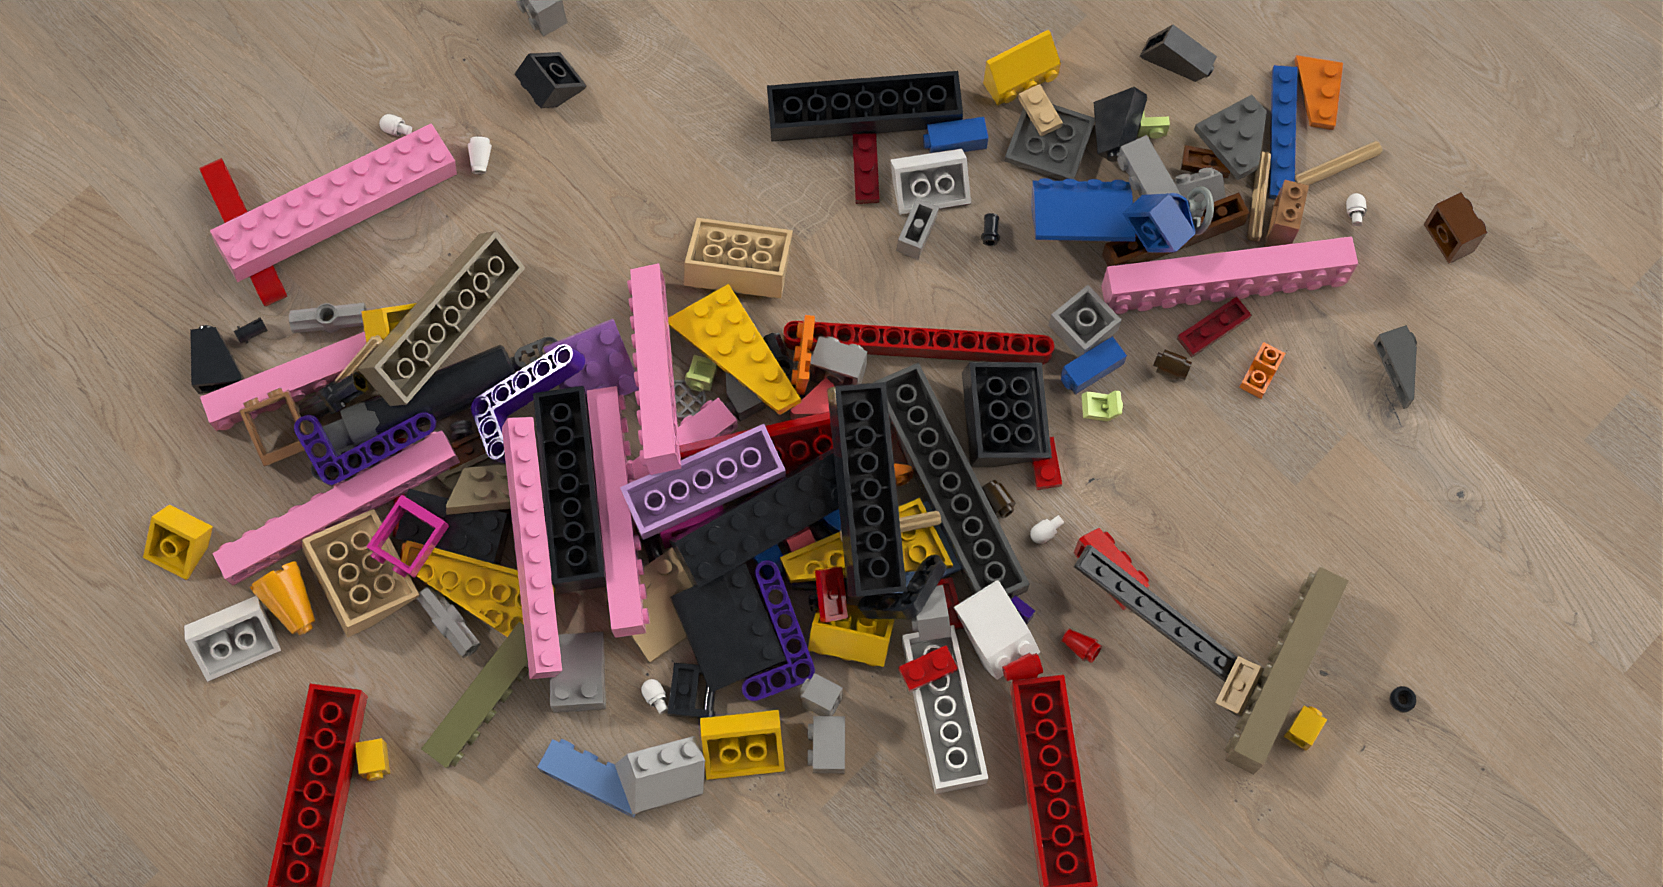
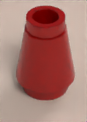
M1070 628L1062 638V642L1084 662L1087 660L1092 663L1102 649V645L1098 643L1097 639L1073 631Z
M1029 652L1002 666L1007 682L1038 678V675L1043 673L1042 663L1037 653L1031 654Z

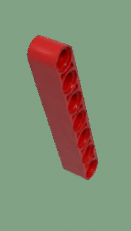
M222 158L199 168L224 223L248 212ZM273 265L250 276L264 307L288 297Z

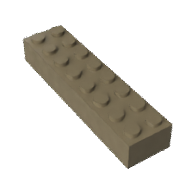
M496 231L478 234L358 370L390 406L407 405L521 274L525 267Z
M1319 567L1315 573L1310 572L1307 579H1304L1299 589L1301 594L1294 601L1288 613L1292 617H1289L1287 622L1283 624L1278 634L1281 640H1278L1276 645L1272 647L1267 657V660L1271 662L1267 663L1257 682L1260 686L1257 685L1246 704L1249 706V709L1246 708L1236 723L1235 728L1239 731L1238 733L1235 732L1233 737H1230L1224 749L1228 753L1225 761L1253 775L1264 765L1348 584V580L1322 567Z

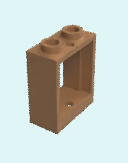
M1284 180L1273 204L1264 247L1293 243L1300 229L1309 185Z
M282 388L270 391L267 393L268 398L261 401L257 397L244 402V407L239 410L264 467L304 451L300 441L296 440L267 452L250 412L285 399L294 422H296L301 416L289 389L283 391ZM302 422L301 430L303 433L308 434L307 429L304 423Z

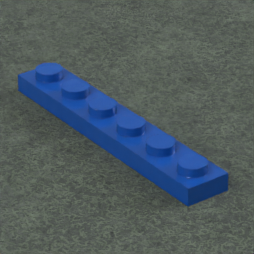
M1274 65L1272 68L1269 199H1276L1284 180L1295 182L1297 67Z

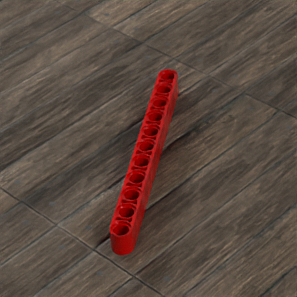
M790 321L784 326V344L790 350H795V346H800L801 338L792 339L789 337V334L797 333L798 323H803V321ZM815 322L813 337L816 334H823L825 338L829 336L836 339L846 335L850 337V340L846 342L840 341V343L846 345L856 344L867 351V355L1046 364L1051 360L1055 347L1054 341L1049 336L1019 333ZM872 337L875 341L866 343L863 341V338ZM813 338L810 351L814 352L818 340ZM890 338H896L900 342L898 344L893 345L890 344L888 340ZM919 339L922 340L924 344L922 346H916L912 342L914 340ZM939 341H946L949 346L940 347L937 343ZM965 342H969L973 344L974 347L971 349H966L962 346V344ZM995 344L999 349L990 350L987 345ZM1019 345L1023 348V351L1017 352L1011 347ZM1042 346L1045 347L1048 350V352L1040 353L1039 351H1037L1036 348Z

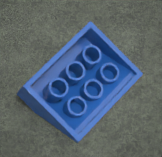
M1047 178L1040 179L1039 181L1033 180L1031 211L1035 239L1135 241V232L1122 214L1133 204L1130 183L1124 180L1102 182L1097 179L1088 181H1076L1074 179L1053 181Z

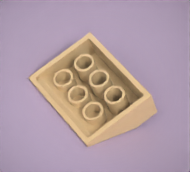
M697 218L684 264V286L718 290L729 284L735 293L781 299L793 230Z
M374 509L302 539L303 553L347 638L372 627L419 597V593L409 574L404 578L392 570L394 565L387 560L382 564L370 556L372 551L367 548V545L382 524ZM388 537L381 549L401 561Z
M673 548L644 567V575H640L641 584L645 583L647 599L643 600V608H648L650 624H645L646 633L630 636L649 663L687 638L670 597L693 586ZM607 592V593L604 594V596H605V599H606V601H607V603H608V605H609V602H608V592Z

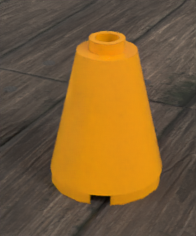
M292 561L283 565V570H273L251 584L250 589L292 634L298 633L301 636L313 629L311 624L315 622V618L299 566L296 561Z

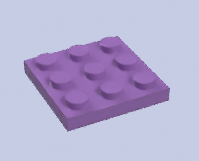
M613 319L543 347L545 354H547L556 347L565 344L579 351L585 357L583 369L559 384L560 389L584 386L587 394V390L617 386L619 395L624 394V396L639 390L634 379L635 370Z

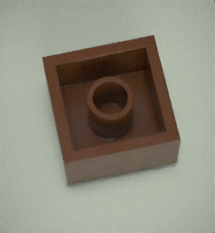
M1462 192L1437 203L1424 222L1425 228L1448 264L1473 253L1488 233L1485 223L1477 217L1473 211L1472 203L1464 197Z

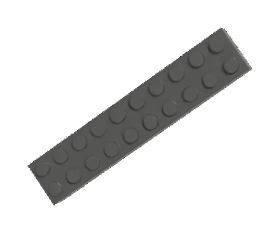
M919 362L874 381L873 383L886 382L890 429L908 465L912 466L913 475L925 500L928 501L932 511H939L941 523L939 525L961 567L960 571L972 595L997 580L1001 583L1010 599L1014 595L1019 596L1026 593L1030 583Z

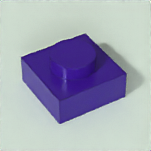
M1014 595L1011 601L1023 621L1028 624L1033 618L1035 610Z

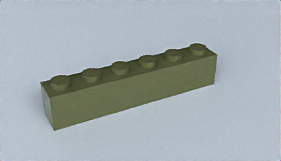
M521 622L515 626L421 748V750L445 768H449L451 765L457 766L465 755L461 751L467 743L471 746L481 734L478 731L484 722L488 725L496 715L497 711L494 708L500 701L505 703L513 693L511 686L516 680L521 682L529 672L527 668L528 658L524 625Z

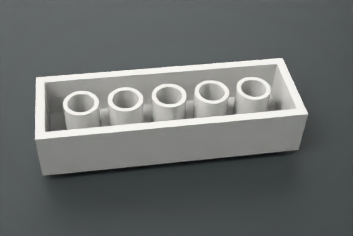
M954 625L950 626L951 637L920 641L919 632L906 634L902 637L906 663L947 645L958 668L956 672L912 691L935 794L983 785L988 781Z

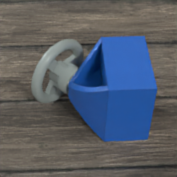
M1197 186L1189 192L1186 198L1177 193L1142 195L1122 214L1147 252H1176L1192 236L1200 235L1207 230L1213 217L1214 201L1209 189L1204 186ZM1198 194H1203L1205 197L1201 203L1194 201ZM1206 209L1205 218L1202 224L1200 225L1201 217L1203 215L1204 210Z

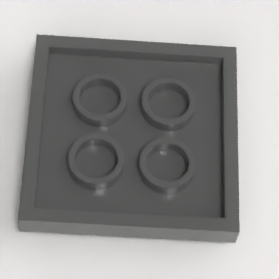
M1052 104L1063 122L1062 127L1040 136L1023 107L1004 161L1062 181L1065 179H1075L1095 124V118Z

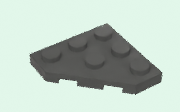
M1250 95L1197 123L1194 131L1233 176L1240 180L1258 169L1267 111L1253 95Z

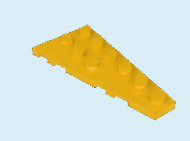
M729 284L668 318L671 329L678 332L687 342L692 343L702 354L726 373L731 374L740 384L750 389L760 400L779 415L802 403L801 398Z
M920 498L898 507L899 518L927 513ZM934 526L901 532L905 572L917 571L922 561L930 555H938L946 565V569L953 567ZM840 532L780 557V562L790 583L816 581L815 570L842 566L843 577L846 578L843 542Z
M407 540L401 562L410 567L424 545ZM434 548L416 575L417 578L506 637L509 636L519 622L524 625L518 570Z

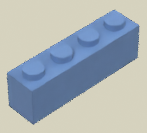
M552 739L537 767L540 772L632 818L635 817L636 814H632L615 764L607 762L604 765L597 761L598 757L586 750L582 754L574 750L575 745L564 739H561L560 742Z

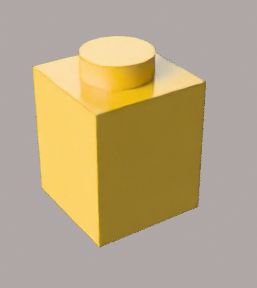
M1304 705L1296 714L1284 737L1304 750H1308L1313 745L1327 719L1322 717L1323 714L1318 709Z
M382 738L355 743L360 776L367 778V781H377L383 779V775L390 774L387 743Z

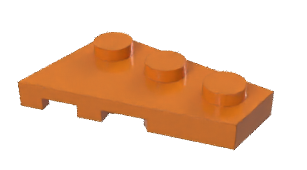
M1296 55L1294 61L1299 71V82L1305 97L1304 104L1309 125L1311 127L1334 130L1337 119L1343 63Z
M805 315L803 323H798L796 337L801 338L800 346H795L794 361H798L797 370H792L791 384L795 385L797 394L802 395L805 393L810 374L811 353L809 352L812 347L815 316Z

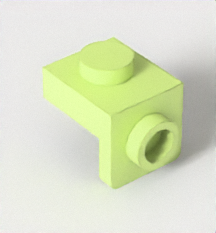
M1143 112L1137 133L1138 137L1147 135L1150 138L1157 139L1166 136L1170 126L1169 116L1145 117Z
M694 355L689 372L685 375L686 385L695 391H710L718 365L709 358Z
M1115 390L1110 394L1087 391L1081 394L1083 418L1109 422L1122 414L1123 402L1120 391Z

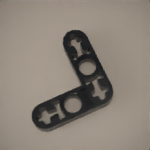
M938 555L928 556L922 561L906 587L907 591L903 593L864 596L858 603L859 610L868 619L908 620L916 617L922 611L945 573L946 565Z

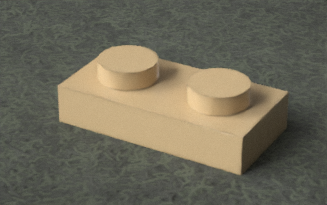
M1040 84L1019 93L1018 99L1040 136L1062 127V120Z
M1238 656L1215 703L1241 716L1264 668Z

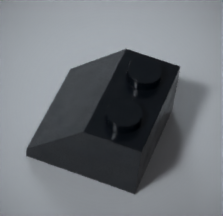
M561 52L529 53L514 74L520 81L521 86L528 91L535 104L541 109L558 107L587 87Z

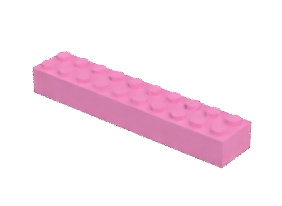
M431 123L210 230L216 247L237 282H240L457 175L455 160Z
M1344 237L1107 267L1102 282L1104 302L1116 314H1123L1128 310L1134 309L1147 311L1152 309V307L1158 306L1171 308L1182 303L1195 305L1206 300L1220 302L1225 298L1236 296L1239 299H1244L1254 294L1268 296L1279 291L1292 293L1303 288L1316 290L1327 285L1340 287L1349 281L1358 265L1353 238Z

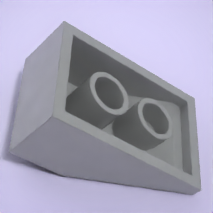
M604 633L558 635L562 672L556 677H550V707L553 712L606 709Z

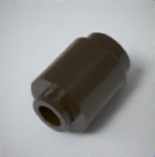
M1165 349L1163 353L1158 352L1153 366L1157 367L1156 373L1177 381L1179 379L1185 381L1192 362L1188 361L1187 357Z
M992 480L982 487L997 518H1006L1014 512L1013 507L1016 502L1002 483Z

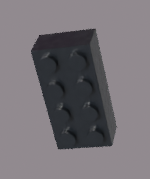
M408 489V499L449 525L435 548L494 564L501 563L512 522L511 514L490 510L447 515L446 504L449 498ZM406 511L400 519L395 538L425 545L435 529Z

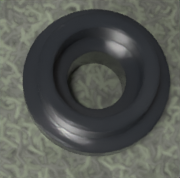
M1405 686L1395 688L1389 698L1391 706L1396 711L1402 713L1411 711L1417 701L1413 690ZM1404 696L1406 704H1401L1398 697Z

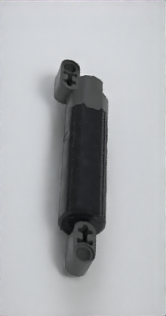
M544 337L519 348L515 356L509 358L504 346H495L435 371L407 405L390 406L379 394L340 410L343 419L323 426V429L339 456L419 413L428 412L438 422L471 408L472 402L476 397L527 366L524 361L519 362L523 359V354L531 357L536 355L534 349L538 348L539 356L542 357L545 355L542 352L543 347L546 344L557 342V339ZM537 356L530 358V364L537 360ZM420 417L417 421L418 428L431 425L430 420L426 417ZM398 429L395 431L394 437L397 439L408 433L403 429ZM380 441L373 442L371 449L378 447L383 443ZM357 453L350 454V457H354L351 460V466L359 467L361 463L360 456ZM312 464L311 474L323 482ZM330 465L328 478H338L339 471H337L335 466Z

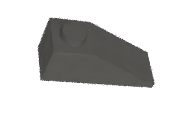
M1407 325L1381 333L1374 341V346L1403 409L1408 408L1414 400L1417 354L1416 337L1409 331Z
M726 373L728 402L725 405L733 416L736 415L739 422L766 408V404L755 393L740 384L731 374Z

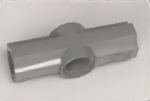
M324 303L317 308L290 311L289 323L292 333L319 330L333 333L340 328L364 326L361 311H367L365 303L338 306ZM334 315L331 320L324 321L326 316Z
M431 586L422 590L416 599L431 616V621L444 638L447 637L453 647L463 658L477 651L481 644L465 625L466 621L456 608L447 602L443 594Z

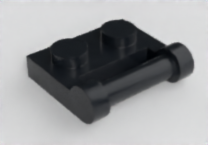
M674 662L668 716L696 719L715 717L716 712L713 709L716 691L711 693L707 683L703 709H695L699 676L703 675L699 665Z

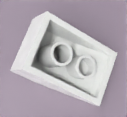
M998 580L954 607L984 669L995 679L998 680L1004 676L1002 666L1029 652L1031 654L1040 653L1030 630Z

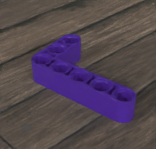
M562 344L474 399L471 411L486 453L491 459L506 464L502 426L507 420V416L534 400L533 393L549 391L579 373L585 366V357L582 353L568 345Z
M428 412L419 413L339 456L316 417L311 415L300 417L294 424V431L321 480L326 484L333 485L429 435L436 427V420ZM420 417H426L430 420L431 427L429 430L422 431L418 428L417 421ZM304 420H309L313 423L314 430L311 434L302 432L301 423ZM396 430H405L408 433V440L404 443L397 442L394 437ZM380 441L385 445L384 454L376 455L371 449L373 442ZM316 443L325 445L327 449L325 456L319 457L315 455L313 447ZM357 453L361 456V466H351L349 463L350 454ZM332 465L338 468L339 476L337 479L328 478L326 475V468Z
M768 560L762 561L756 566L754 575L774 631L785 654L786 664L744 680L741 691L743 696L751 701H757L803 684L807 678L811 680L815 673L814 664L779 569L774 562ZM764 565H768L773 569L774 574L770 580L761 578L759 574L760 568ZM778 590L781 592L783 598L779 604L775 605L769 601L768 595L770 591ZM782 614H787L791 618V625L787 629L780 628L777 623L778 617ZM792 638L797 639L800 643V650L794 654L788 652L786 647L787 642ZM800 663H805L809 667V674L805 678H799L796 675L795 669ZM776 672H781L785 677V682L781 687H774L771 683V676ZM756 681L759 683L761 690L758 695L752 697L746 692V687L748 683Z

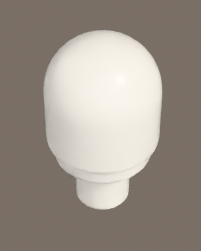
M386 114L380 119V128L385 133L393 136L412 133V127L405 125V121L400 117Z
M1355 193L1347 198L1346 209L1348 216L1352 218V225L1361 226L1362 217L1365 216L1367 211L1366 200L1363 195Z
M1059 515L1051 521L1048 519L1040 521L1031 529L1030 535L1032 540L1037 544L1048 542L1055 537V534H1057L1056 529L1063 525L1064 521Z
M654 679L645 681L641 691L646 702L651 707L655 706L659 714L667 712L668 707L664 702L667 697L660 682Z

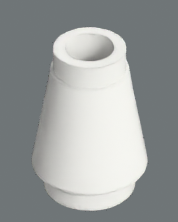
M470 138L468 151L472 173H486L492 147L489 144L490 140L488 138Z

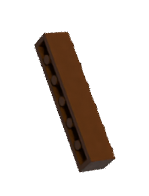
M1238 192L1215 201L1213 217L1207 230L1200 235L1192 236L1178 250L1245 225L1250 212L1240 193ZM1206 209L1204 210L1203 215L1201 217L1200 225L1202 224L1205 218ZM1135 233V241H1110L1105 243L1102 256L1107 267L1149 262L1173 252H1147Z

